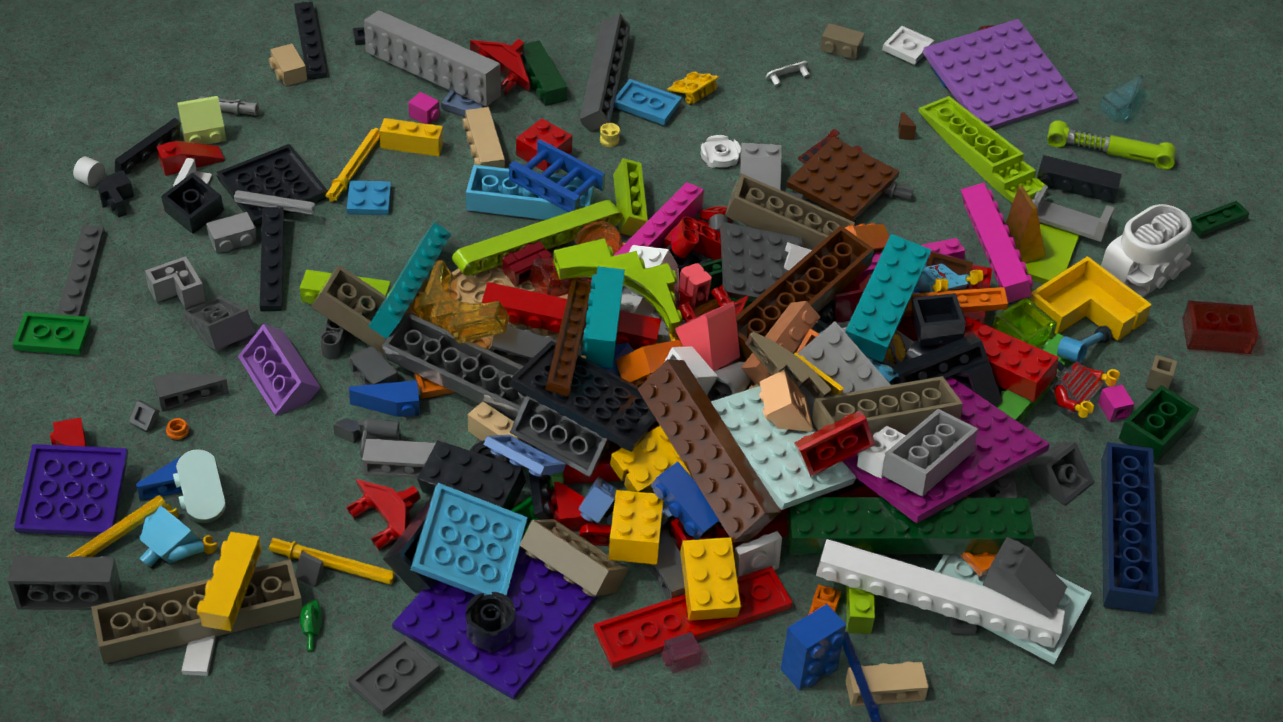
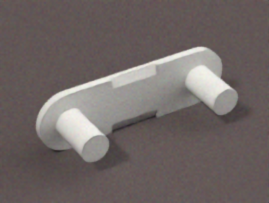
M802 61L772 70L766 75V79H771L775 86H779L781 82L778 77L800 70L804 78L810 75L806 68L808 62Z

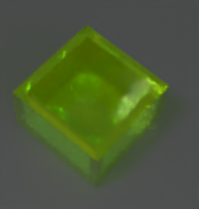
M1024 298L997 314L993 328L1040 348L1045 345L1048 339H1053L1057 322L1028 298Z

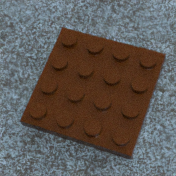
M833 137L787 180L786 187L799 194H803L806 198L854 222L899 177V171Z

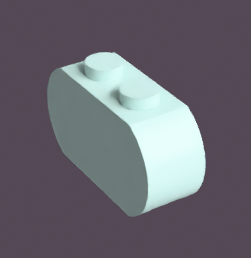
M191 450L180 457L176 465L178 473L173 474L176 488L181 487L183 496H179L181 510H187L188 516L195 522L210 523L220 518L226 508L215 458L207 451Z

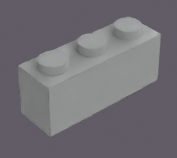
M366 439L362 458L363 474L418 478L435 443Z

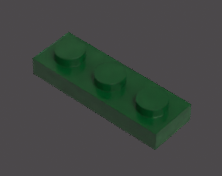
M1236 200L1190 218L1192 230L1199 237L1248 219L1249 212Z

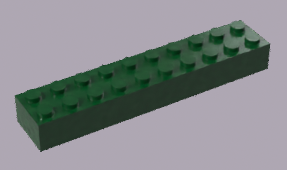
M816 497L788 507L786 511L789 554H822L826 539L875 554H963L964 552H970L971 554H983L984 552L997 554L1007 537L1029 548H1032L1035 539L1028 498H962L918 523H915L884 498Z

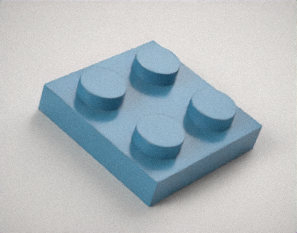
M350 181L347 214L389 215L391 181Z

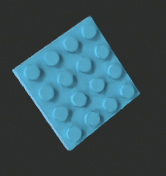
M438 483L434 490L410 570L475 595L481 593L488 595L492 594V592L507 595L527 517Z

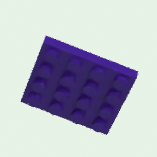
M32 444L14 526L16 533L98 536L115 525L128 458L127 448Z

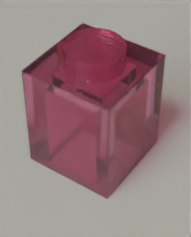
M689 632L665 640L661 657L664 665H669L672 673H676L700 665L702 651L693 633Z

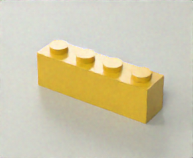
M230 532L227 541L222 543L220 560L215 561L213 567L214 575L212 580H208L205 588L206 595L204 600L199 602L197 608V615L200 616L203 627L232 631L262 552L259 536Z

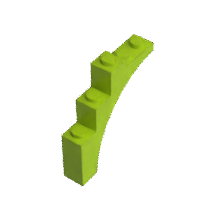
M605 238L554 250V264L560 280L575 277L592 278V275H597L598 266L625 269L623 286L631 289L648 301L664 320L669 333H676L675 328L679 327L680 323H682V315L680 310H676L674 305L676 301L673 292L674 285L677 283V276L674 270L671 271L669 263L645 268L644 260L639 258L637 251L614 256L612 247L607 246Z

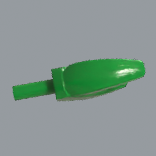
M318 600L306 603L300 614L302 632L308 637L307 652H313L314 636L319 635L322 625V613Z

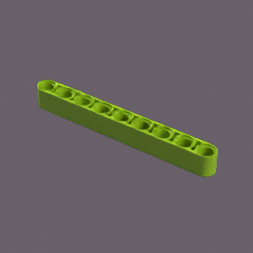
M604 200L462 247L453 254L452 261L465 276H471L502 265V258L510 252L515 253L523 249L527 244H535L540 241L545 249H550L615 227L622 221L623 214L611 200Z

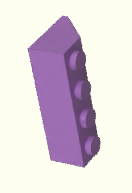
M263 324L238 355V358L276 416L309 403L321 388L281 329Z

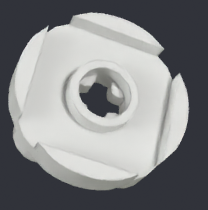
M714 135L707 138L704 144L702 143L701 157L707 163V166L723 168L737 165L741 147L736 140L733 142L728 140V136Z

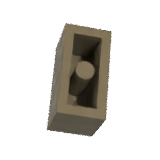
M829 23L822 35L820 50L856 60L862 49L865 33Z

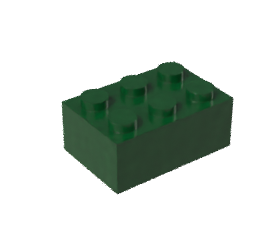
M1160 385L1124 421L1119 439L1131 446L1153 448V460L1157 463L1193 426L1199 408Z

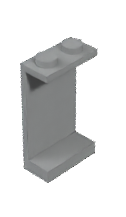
M1044 185L1041 192L1037 191L1032 201L1037 207L1039 222L1100 242L1102 241L1109 226L1114 207L1107 205L1101 218H1097L1044 201L1048 186Z

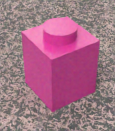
M422 92L418 93L408 102L409 117L423 124H430L440 116L439 101Z
M1109 386L1102 389L1098 404L1109 422L1128 418L1133 410L1134 402L1124 386Z

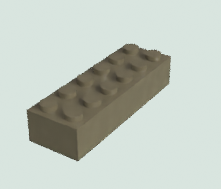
M742 173L731 192L725 216L751 228L801 237L802 247L813 250L840 225L845 228L855 224L853 221Z
M941 376L815 398L812 422L819 431L824 426L831 425L849 414L860 411L867 419L872 436L886 426L907 435L937 409L960 419L963 403L944 377Z

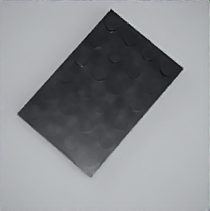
M550 341L511 378L509 386L517 392L525 394L536 400L539 404L553 409L559 415L566 416L577 422L580 426L592 430L600 437L606 438L631 452L658 422L638 391V386L579 355L568 397L545 390L556 343Z

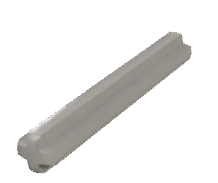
M237 190L234 194V201L236 203L261 207H284L286 211L311 215L315 212L314 202Z

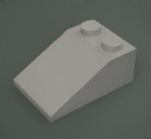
M741 143L739 177L742 173L780 190L781 145Z

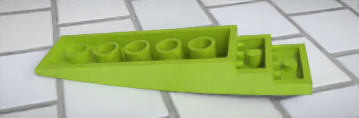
M948 96L918 109L919 113L946 143L1012 204L1019 186L1023 185L1031 199L1035 198L1037 191L1041 192L1045 184L1035 177L1036 170L1023 161L1024 153L953 98Z

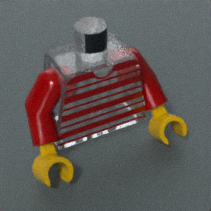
M1058 360L1057 379L1051 384L1050 389L1054 393L1058 405L1064 408L1069 415L1072 416L1078 412L1081 418H1086L1088 413L1091 414L1094 408V405L1089 401L1104 385L1103 380L1108 386L1113 387L1119 379L1120 372L1111 369L1105 374L1104 371L1085 367L1078 362L1066 368Z

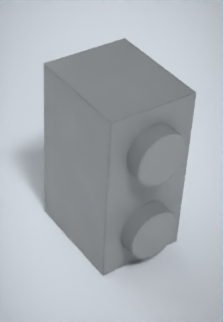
M247 212L206 223L208 236L216 254L257 242L255 227Z

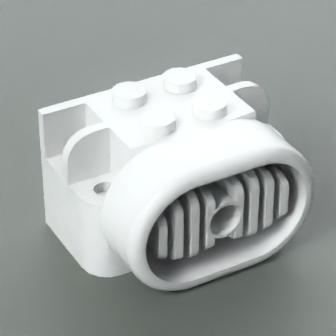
M1158 204L1145 209L1131 218L1125 225L1123 235L1109 244L1101 267L1141 297L1146 296L1156 288H1162L1168 280H1174L1181 271L1191 265L1186 260L1192 250L1187 244L1192 230L1190 218L1185 212L1171 205Z

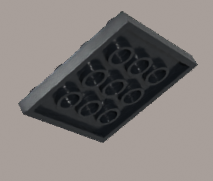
M290 144L216 172L217 179L233 199L235 192L240 190L316 202L326 198L325 195L328 192L326 187ZM237 203L243 212L248 213L254 226L262 224L261 206Z

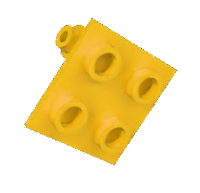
M691 72L684 79L675 81L667 90L685 93V101L688 104H694L716 90L718 85L715 80L719 79V76L710 75L709 73Z

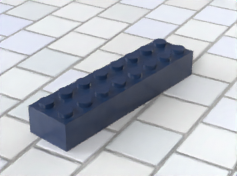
M1107 442L1101 459L1103 607L1152 614L1158 599L1153 448Z

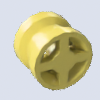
M614 123L603 124L600 128V143L606 147H614L619 144V126Z

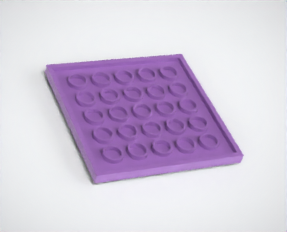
M1019 19L924 47L922 52L957 102L991 129L1076 103L1078 100L1077 95Z

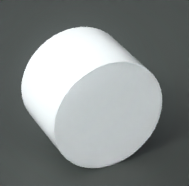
M86 156L77 161L73 170L74 178L77 181L91 187L96 186L103 179L105 167L102 163Z

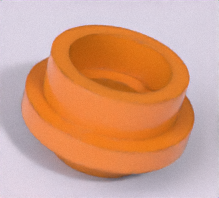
M181 418L172 419L166 427L167 436L173 440L185 438L190 431L189 425Z

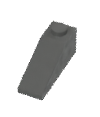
M174 372L153 378L155 392L162 412L229 393L226 376Z

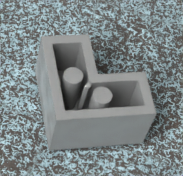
M186 256L145 270L148 288L156 302L176 295L185 309L206 302L203 284Z

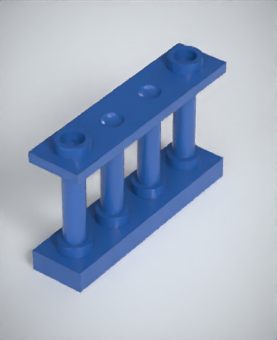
M541 139L537 141V155L527 164L522 165L513 161L509 165L510 181L567 212L580 209V197L592 186L601 191L605 189V173ZM543 160L552 164L541 174L532 170ZM559 169L568 173L558 183L548 179ZM576 177L584 181L574 192L565 188Z

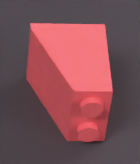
M733 302L707 312L675 328L683 347L692 346L713 371L732 365V361L740 357L736 312Z

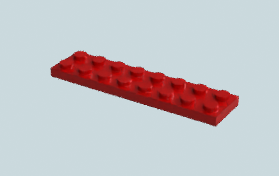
M770 566L737 577L741 606L737 617L689 621L686 596L684 594L593 624V630L611 667L615 668L791 609L793 602L773 567Z

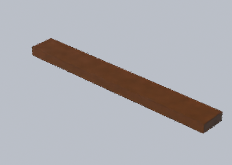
M576 278L571 280L545 390L567 397L572 384L589 307V294L591 292V283Z

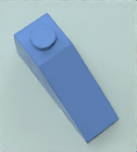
M598 476L578 509L582 512L580 515L589 522L594 520L599 523L614 501L616 490L618 489Z

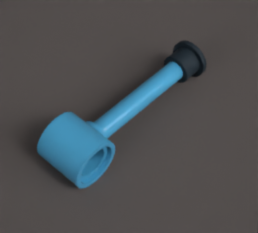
M1100 326L1093 335L1082 341L1065 336L1059 343L1057 355L1060 358L1075 363H1082L1087 354L1088 347L1097 342L1106 343L1110 341L1112 332L1109 327Z

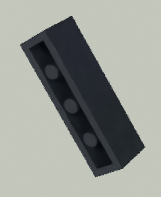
M1043 155L1037 179L1049 188L1114 203L1122 174Z
M973 333L892 366V370L897 384L941 376L945 379L989 360L982 340Z

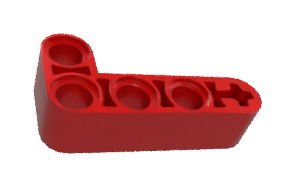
M683 217L671 233V248L681 258H686L693 250L712 260L721 259V233L690 217Z

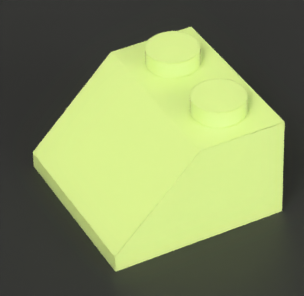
M218 96L177 103L185 142L212 144L226 141Z

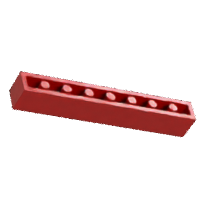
M487 282L481 303L480 316L508 321L513 324L521 323L532 328L559 333L567 299ZM620 310L616 345L629 343L633 349H639L656 344L661 319Z

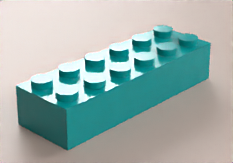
M890 235L845 331L864 355L883 362L925 270L931 249L896 235Z

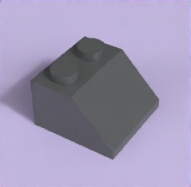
M1076 442L1056 443L1047 452L1027 465L1035 483L1062 505L1068 503L1094 482Z

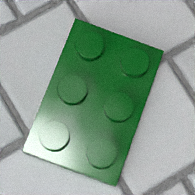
M25 312L15 336L13 348L16 351L81 355L91 326V318Z

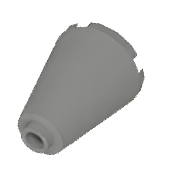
M738 362L714 371L718 377L707 394L709 400L723 394L730 396L746 391L752 380L741 369L745 362Z

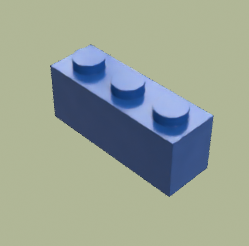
M676 462L657 476L650 485L655 495L665 502L670 513L680 520L684 525L685 531L690 536H693L695 540L701 538L720 522L696 482L679 462Z

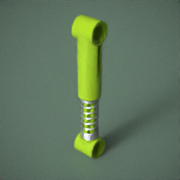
M1063 121L1052 122L1047 135V143L1052 147L1061 148L1066 144L1072 145L1073 143V145L1078 144V147L1083 145V147L1089 146L1088 148L1094 147V150L1099 148V151L1102 149L1108 155L1152 163L1157 168L1164 170L1171 169L1175 163L1176 148L1173 144L1167 142L1157 145L1113 135L1102 138L1101 135L1096 137V134L1091 136V133L1088 135L1085 132L1081 134L1080 131L1070 130Z

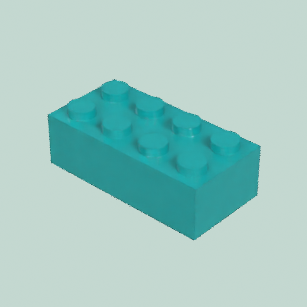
M598 266L597 275H592L582 356H586L587 360L600 367L613 368L625 269Z

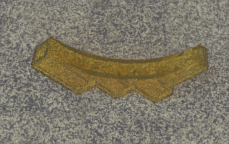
M443 260L436 261L425 291L417 293L412 307L414 313L419 318L449 331L458 344L505 333L510 316L500 301L466 303L452 298L451 282L453 275Z

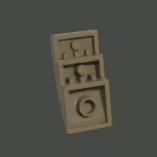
M754 331L749 335L745 344L771 375L785 370L798 388L804 385L814 398L826 397L832 390L813 369L781 345Z

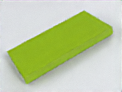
M1040 222L1045 257L1027 262L1025 265L1027 268L1026 275L1030 274L1032 281L1045 284L1067 270L1079 235Z

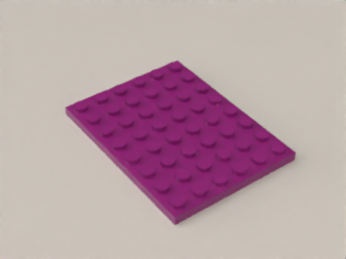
M950 376L945 378V380L963 403L960 420L978 428L974 452L925 495L920 496L885 476L879 478L857 467L859 457L857 454L842 462L857 479L915 523H918L1047 452L1050 443Z

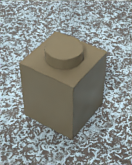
M1155 355L1145 387L1156 390L1162 385L1169 389L1177 361Z

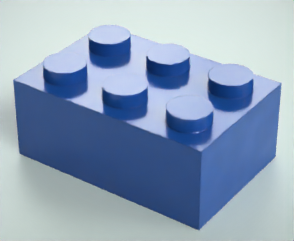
M828 604L787 628L781 671L798 690L806 686H813L820 677L825 674L830 675L838 668L846 624Z

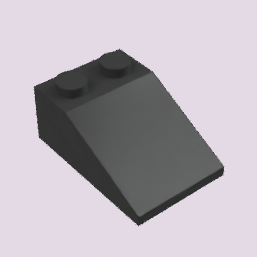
M222 296L182 312L183 317L204 343L214 350H224L229 347V344L245 341L248 339V336L255 334L248 309Z
M1008 537L991 563L983 586L1050 618L1053 616L1068 587L1031 548Z

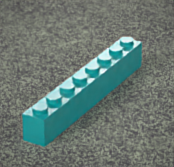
M435 222L432 224L368 327L387 339L401 321L450 238L451 233L446 228Z

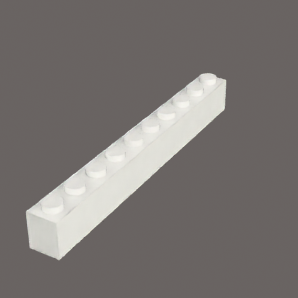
M826 539L816 573L818 577L868 591L875 595L891 598L898 602L914 605L924 610L937 612L947 617L960 619L970 624L980 625L993 631L1013 635L1043 646L1054 648L1061 636L1065 613L1063 610L1056 608L1053 616L1050 618L990 588Z

